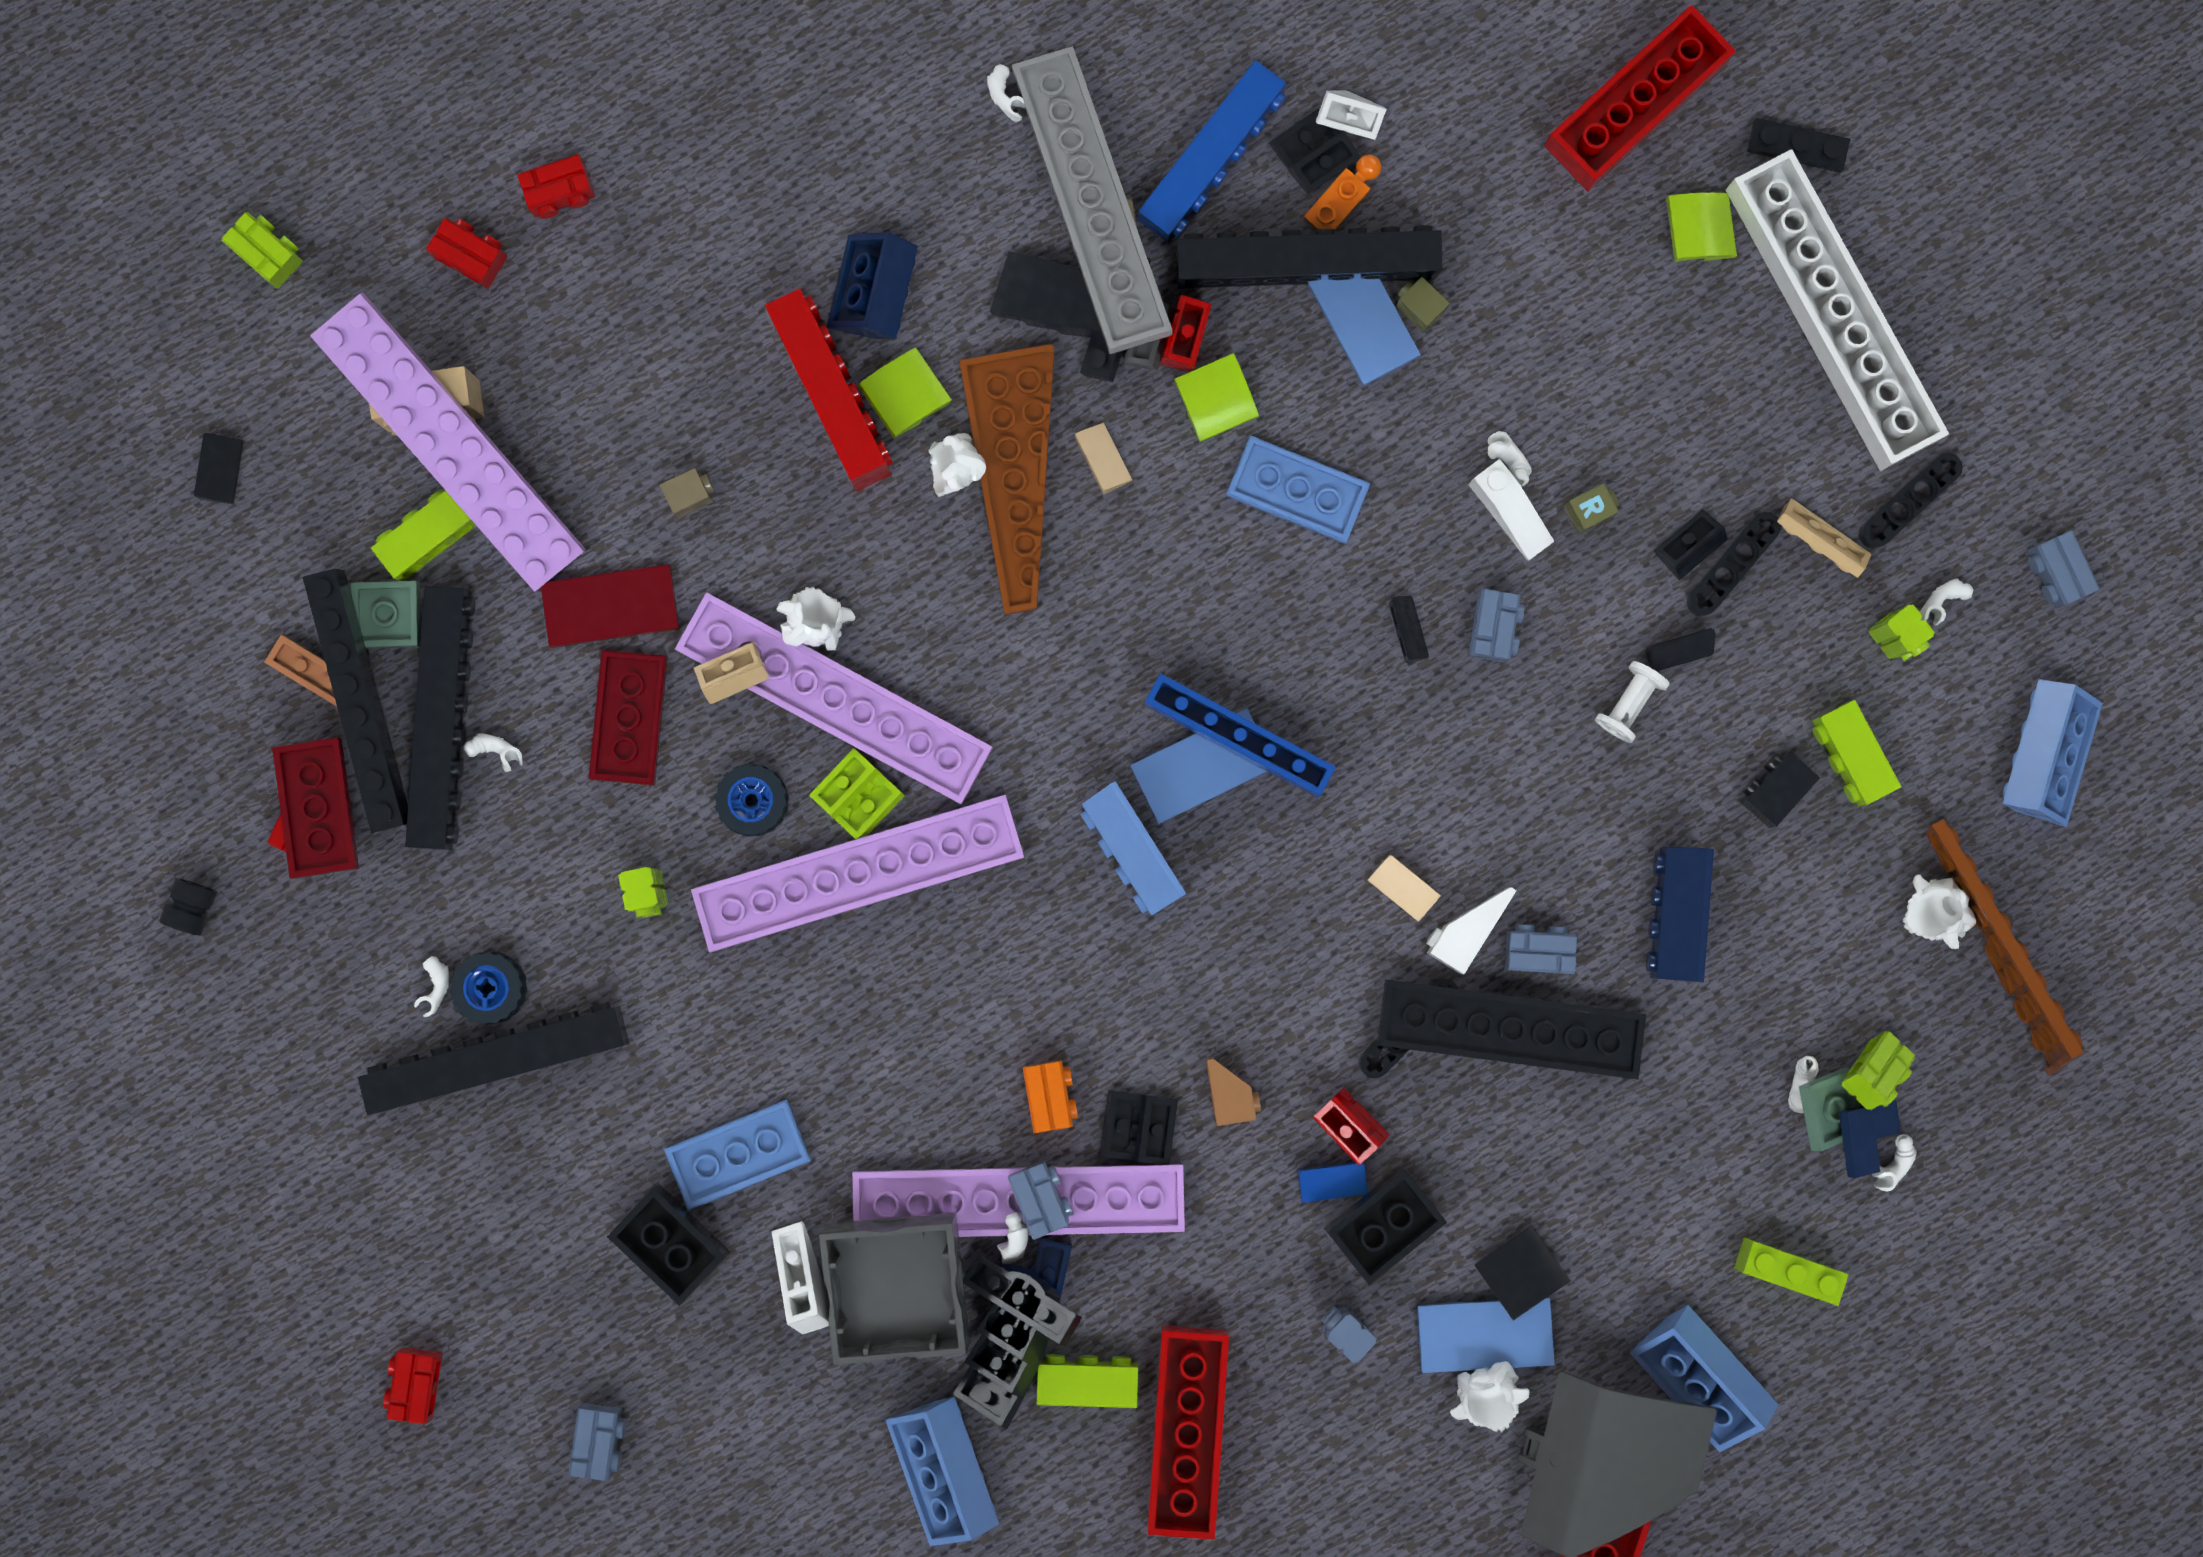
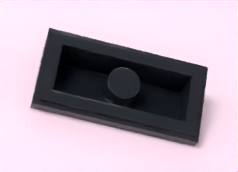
M211 433L203 434L194 490L195 497L206 501L234 504L243 440Z
M1702 509L1657 547L1654 553L1678 580H1681L1727 541L1725 527Z
M1412 596L1393 597L1389 602V607L1405 663L1409 664L1427 659L1429 653Z
M1709 628L1646 648L1645 653L1650 668L1660 671L1713 655L1715 630Z

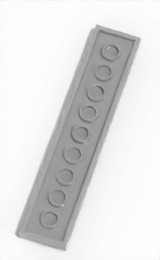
M1073 46L1012 64V71L1020 95L1023 98L1032 130L1109 354L1171 336V324Z

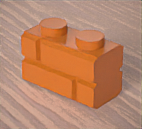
M1062 1060L1024 1066L1023 1073L1033 1133L1073 1127L1072 1119L1078 1118L1076 1100H1069L1067 1086H1073L1070 1066L1063 1067Z

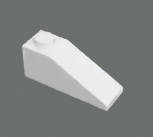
M1500 459L1470 482L1469 486L1527 561L1554 542L1521 485Z
M1512 887L1505 888L1445 924L1441 930L1436 927L1426 943L1430 946L1427 954L1457 973L1465 974L1516 890Z
M801 1221L772 1231L787 1325L801 1334L828 1327L830 1309L828 1293L805 1224Z

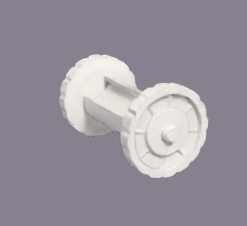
M1632 661L1629 669L1635 676L1610 715L1598 714L1595 718L1596 723L1617 738L1630 743L1633 742L1636 736L1629 728L1654 689L1657 688L1665 691L1670 684L1657 671L1637 661Z

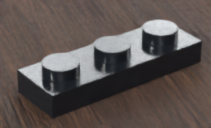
M1755 118L1747 152L1776 158L1792 149L1800 164L1841 173L1844 170L1850 139Z

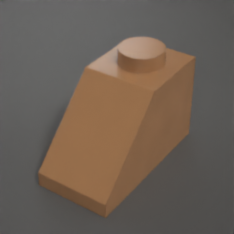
M1213 1058L1206 1059L1216 1125L1221 1126L1256 1120L1255 1112L1261 1111L1258 1092L1252 1093L1250 1085Z

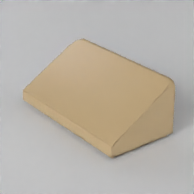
M1104 423L1075 433V439L1103 495L1132 481Z
M754 641L694 667L701 690L710 704L769 679L768 672Z
M1390 854L1387 855L1367 880L1418 922L1441 897L1439 893Z

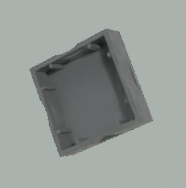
M956 1213L827 1223L823 1226L819 1233L823 1277L830 1303L828 1322L833 1365L877 1362L899 1356L927 1358L964 1355L967 1353L970 1336Z

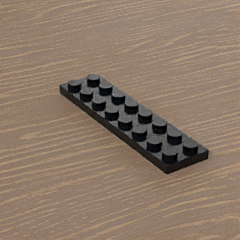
M1385 979L1377 1045L1639 1080L1646 1014Z

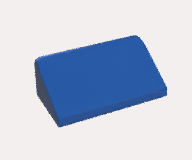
M1356 1162L1297 1169L1302 1203L1367 1194L1364 1162L1360 1166Z

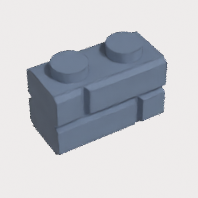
M2069 531L2028 550L2030 554L2028 557L2029 566L2035 574L2040 575L2044 584L2042 586L2043 596L2049 604L2053 603L2055 609L2100 590L2073 531Z
M1481 589L1478 592L1468 652L1469 657L1507 663L1511 659V655H1517L1520 638L1514 636L1516 623H1522L1525 605L1519 604L1520 595L1488 589Z
M1515 924V931H1506L1504 969L1575 974L1576 934H1568L1567 927L1548 926V933L1535 932L1534 925Z
M1044 1160L1008 1175V1180L1033 1240L1070 1225L1068 1217L1074 1215L1067 1196L1060 1198L1056 1185L1061 1184L1054 1165L1048 1167Z
M1333 1306L1321 1319L1324 1323L1322 1331L1326 1338L1338 1350H1341L1352 1363H1358L1376 1344L1377 1338L1371 1330L1345 1306H1340L1338 1309Z
M583 1403L578 1407L568 1472L569 1476L608 1481L613 1476V1472L619 1471L622 1453L616 1451L618 1438L623 1439L626 1429V1418H621V1408Z

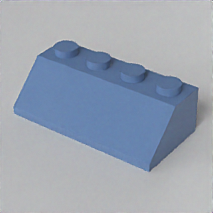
M2038 680L2037 687L2033 690L2030 697L2031 707L2027 720L2024 721L2021 728L2022 738L2020 745L2012 759L2013 769L2011 776L2003 789V805L2016 812L2067 827L2103 703L2075 684Z
M1116 781L1082 803V807L1085 810L1080 813L1089 830L1096 828L1102 839L1097 841L1107 858L1113 855L1118 862L1119 867L1115 871L1125 886L1129 883L1133 886L1137 894L1132 898L1142 914L1148 911L1152 916L1186 895V892Z
M1689 1305L1666 1317L1630 1351L1632 1357L1671 1400L1710 1406L1717 1410L1710 1443L1719 1453L1765 1430L1779 1406Z
M955 1397L933 1401L885 1419L929 1546L971 1541L999 1525L994 1504L988 1493L983 1473L977 1462L972 1442L966 1431Z

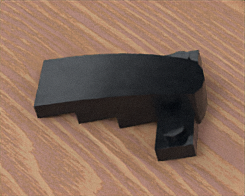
M1009 251L990 313L997 317L1023 321L1028 326L1057 330L1064 335L1090 337L1080 373L1089 378L1114 382L1123 350L1109 354L1081 270L1046 259Z
M978 1253L963 1279L964 1284L992 1301L994 1305L976 1330L981 1336L964 1362L969 1368L953 1395L999 1426L1008 1429L1036 1374L1049 1338L1059 1345L1066 1347L1082 1317L1060 1304L1058 1293L1046 1280L1021 1272H1009Z

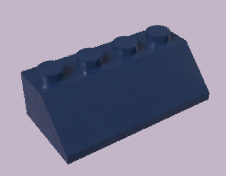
M1660 848V854H1655L1653 869L1654 873H1658L1657 886L1652 888L1651 905L1656 906L1655 919H1650L1648 929L1649 938L1653 939L1652 952L1649 951L1646 957V970L1651 971L1650 978L1704 982L1714 849Z

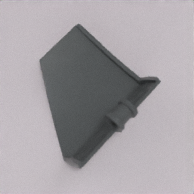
M1560 1372L1546 1430L1525 1427L1524 1435L1527 1437L1523 1452L1519 1453L1518 1456L1519 1462L1536 1469L1521 1535L1558 1554L1575 1557L1613 1541L1672 1509L1698 1491L1717 1410L1705 1405L1610 1389L1570 1373Z

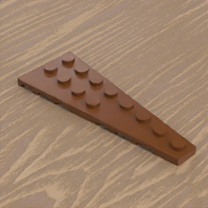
M1053 344L959 360L974 446L977 453L984 458L986 463L985 473L981 477V485L1005 615L1037 610L1055 355Z
M1944 819L1932 824L1927 830L1926 835L1945 872H1953L1955 876L1953 880L1969 897V908L1973 911L1976 918V924L1973 927L1977 926L1982 930L1987 941L1983 948L2008 995L2014 994L2016 998L2013 1001L2015 1012L2020 1021L2029 1024L2031 1027L2030 1034L2032 1039L2030 1042L2034 1049H2039L2044 1053L2050 1065L2044 1068L2047 1076H2050L2084 1053L2081 1049L2083 1047L2082 1040L2074 1029H2069L2063 1019L2065 1013L2062 1006L2057 1000H2052L2045 989L2047 988V983L2041 972L2034 970L2030 964L2027 948L2021 941H2017L2010 931L2012 926L2009 918L2004 912L1998 911L1993 902L1994 895L1992 890L1986 883L1982 884L1976 874L1977 867L1970 855H1965L1959 846L1960 839L1957 832L1952 826L1948 827Z

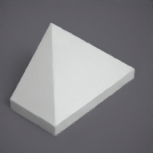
M1346 90L1326 91L1316 123L1375 140L1387 109Z

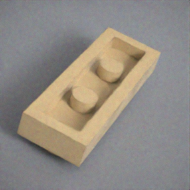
M1792 498L1788 501L1777 520L1784 530L1791 535H1797L1807 542L1812 550L1819 554H1824L1834 561L1842 571L1850 572L1858 578L1866 569L1871 553Z

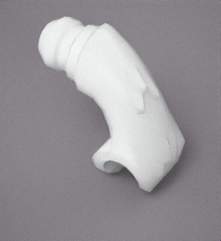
M1002 64L996 65L993 73L987 76V85L991 98L1012 121L1019 122L1022 120V116L1015 113L1013 109L1016 107L1025 109L1023 98L1020 96L1009 98L1004 93L1006 79L1009 76V68Z
M1498 431L1488 438L1489 457L1491 459H1501L1508 466L1509 471L1521 486L1526 485L1532 472L1528 460L1506 432Z
M1958 578L1949 580L1937 587L1920 611V614L1923 616L1921 620L1927 621L1929 612H1932L1934 614V625L1940 624L1946 616L1945 610L1941 607L1946 599L1952 600L1953 598L1967 600L1972 597L1973 587L1970 584L1962 583Z
M476 734L471 741L465 742L463 746L469 757H474L484 752L498 753L505 772L511 771L508 763L511 760H517L520 765H523L522 754L519 749L513 747L500 737L489 734Z
M431 956L423 963L424 969L428 971L429 976L432 978L433 991L427 996L419 997L414 1007H417L420 1002L425 1000L431 1003V1010L425 1013L423 1017H428L437 1011L449 987L448 965L445 966L435 956Z
M1805 1056L1798 1060L1788 1099L1790 1109L1796 1113H1804L1799 1086L1815 1080L1819 1071L1817 1060L1812 1056Z
M1906 1134L1899 1135L1895 1140L1897 1148L1894 1160L1885 1168L1880 1166V1172L1872 1174V1176L1878 1177V1180L1874 1182V1187L1886 1192L1893 1190L1911 1168L1916 1158L1917 1150L1912 1145V1138Z
M1018 1212L1006 1216L1005 1222L1009 1228L1007 1229L1009 1233L1007 1234L1008 1241L997 1245L998 1250L1002 1254L1003 1264H1010L1023 1258L1028 1243V1227L1023 1223L1022 1215Z

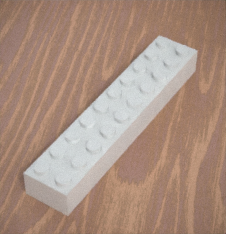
M1791 149L1735 178L1726 189V192L1879 470L1882 471L1949 435L1793 150Z

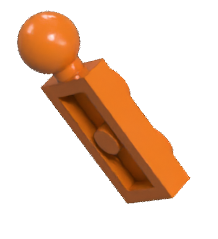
M1372 154L1362 156L1357 161L1355 174L1346 168L1305 214L1303 219L1316 230L1334 229L1336 231L1370 192L1371 188L1364 182L1366 180H1374L1380 175L1382 165L1379 158Z

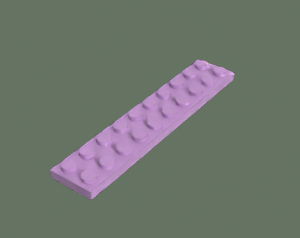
M363 292L310 335L534 592L586 550Z
M706 592L675 648L676 651L703 664L754 641L768 672L769 679L747 688L748 690L957 803L963 804L992 751V746L803 644L791 646L784 643L781 632Z
M1002 795L691 889L708 950L709 952H714L1025 857L1007 797Z
M1183 1164L1055 1167L1061 1184L1056 1185L1060 1198L1067 1196L1074 1215L1068 1217L1070 1225L1047 1235L1185 1232ZM1024 1168L853 1171V1221L956 1213L959 1237L1007 1236L1009 1234L1007 1229L1009 1228L1005 1222L1006 1216L1016 1212L1022 1215L1008 1180V1175ZM1022 1215V1221H1023V1223H1025V1225H1026V1222H1025L1024 1217H1023V1215Z

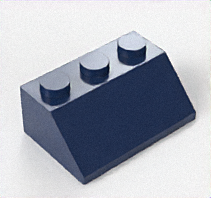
M890 232L848 235L827 328L873 339H896L901 325L904 303L908 296V286L912 269L915 266L918 246Z

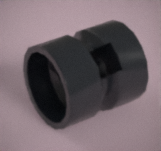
M175 878L170 890V897L174 902L165 904L159 922L173 929L200 936L208 919L203 911L209 910L213 906L218 892L195 882Z

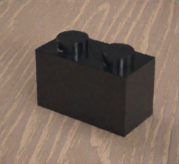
M1791 751L1783 753L1781 756L1778 753L1772 756L1764 766L1767 772L1760 780L1756 777L1752 779L1742 791L1745 797L1740 803L1769 828L1777 827L1820 779L1815 772Z

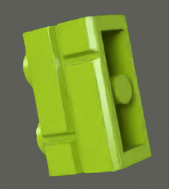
M245 212L235 223V226L231 227L222 237L221 241L278 289L289 278L290 274L303 263V260L295 254L299 248L286 236L279 240L271 232L275 227L261 214L255 219L249 212Z
M1907 605L1889 613L1870 627L1869 634L1876 643L1882 644L1880 648L1889 659L1901 657L1903 661L1912 656L1916 657L1929 648L1931 645L1928 643V640L1933 637L1935 632L1926 620H1921L1923 616L1914 605Z
M643 867L621 872L618 875L621 890L625 891L622 895L625 910L635 912L636 918H647L662 914L661 908L669 904L666 890L662 889L665 885L662 870Z
M1884 1031L1870 1039L1841 1082V1086L1852 1096H1856V1100L1867 1110H1872L1880 1105L1888 1106L1898 1095V1092L1895 1090L1897 1085L1905 1082L1912 1074V1070L1909 1067L1915 1059V1054L1905 1045H1901V1041L1890 1031Z

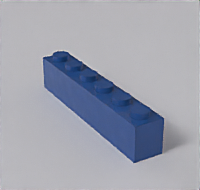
M1255 60L1138 211V221L1167 243L1170 242L1173 236L1179 238L1189 225L1187 218L1193 211L1199 213L1208 201L1207 192L1212 186L1218 188L1228 175V171L1225 169L1233 160L1237 163L1242 158L1248 148L1245 143L1251 135L1256 138L1267 124V121L1264 119L1271 110L1276 113L1286 99L1284 95L1286 82Z
M1161 673L1144 703L1145 707L1316 798L1321 796L1336 768L1330 763Z

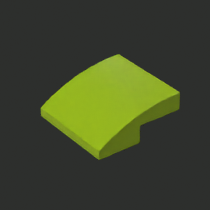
M1688 193L1669 195L1666 198L1675 262L1695 259L1709 261L1737 257L1730 202L1727 193Z
M916 347L886 364L858 385L893 438L918 426L923 419L948 406L952 401Z
M1234 353L1174 379L1199 442L1259 417L1249 387Z
M855 748L846 755L809 795L855 839L868 836L905 797Z

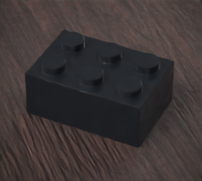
M1400 1167L1324 1229L1367 1284L1371 1285L1444 1226L1447 1221L1408 1172Z
M660 1184L653 1187L607 1236L679 1306L694 1293L731 1253Z

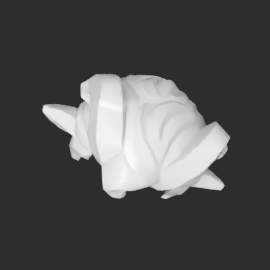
M969 434L948 435L943 439V442L934 441L928 450L932 457L930 463L932 464L931 470L934 477L933 488L938 497L969 486L972 481L981 479L985 473V460L977 453L973 446V439Z
M806 587L800 593L793 594L791 601L780 602L777 607V611L787 615V622L781 624L780 627L782 628L784 643L791 646H799L803 643L812 647H819L825 644L827 650H836L838 639L842 634L840 631L842 623L855 620V615L851 609L841 607L837 599L827 596L825 593H822V590L819 588L815 589L814 587Z
M1916 875L1913 880L1916 893L1908 901V911L1905 914L1906 917L1903 918L1904 928L1909 930L1911 934L1916 933V935L1923 936L1925 939L1929 938L1931 941L1943 939L1951 949H1958V936L1964 937L1966 932L1976 924L1973 911L1968 907L1969 897L1966 892L1958 887L1953 878L1933 879L1929 883L1921 875Z
M1507 1361L1496 1362L1490 1369H1476L1471 1375L1463 1372L1457 1375L1459 1388L1457 1395L1460 1397L1461 1403L1453 1408L1450 1413L1457 1420L1469 1419L1470 1423H1473L1475 1426L1487 1427L1495 1432L1498 1430L1502 1432L1505 1428H1509V1423H1512L1513 1418L1519 1413L1518 1404L1529 1398V1389L1516 1387L1515 1383L1519 1377Z

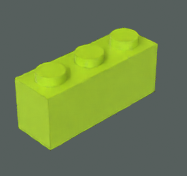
M442 489L432 494L426 506L419 511L415 509L406 514L400 526L393 531L389 529L380 534L376 539L377 543L371 547V550L394 579L406 581L476 527V524L446 490Z
M1856 700L1846 702L1812 720L1815 725L1812 729L1813 734L1821 745L1825 744L1831 755L1828 757L1829 764L1836 774H1841L1846 784L1843 786V789L1850 802H1856L1858 807L1865 806L1901 788Z
M1745 1237L1734 1269L1744 1274L1839 1306L1849 1275L1837 1269Z
M1048 1354L1045 1355V1360H1041L1039 1364L1037 1405L1137 1408L1138 1362H1131V1357L1114 1356L1111 1362L1098 1361V1356L1081 1355L1078 1356V1361L1065 1360L1064 1355Z

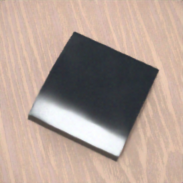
M1320 108L1269 142L1290 174L1307 194L1361 158L1344 130L1341 132L1338 129L1316 123Z
M1108 1090L1099 1155L1144 1163L1170 1165L1178 1100Z
M1532 1225L1474 1264L1513 1321L1571 1281Z

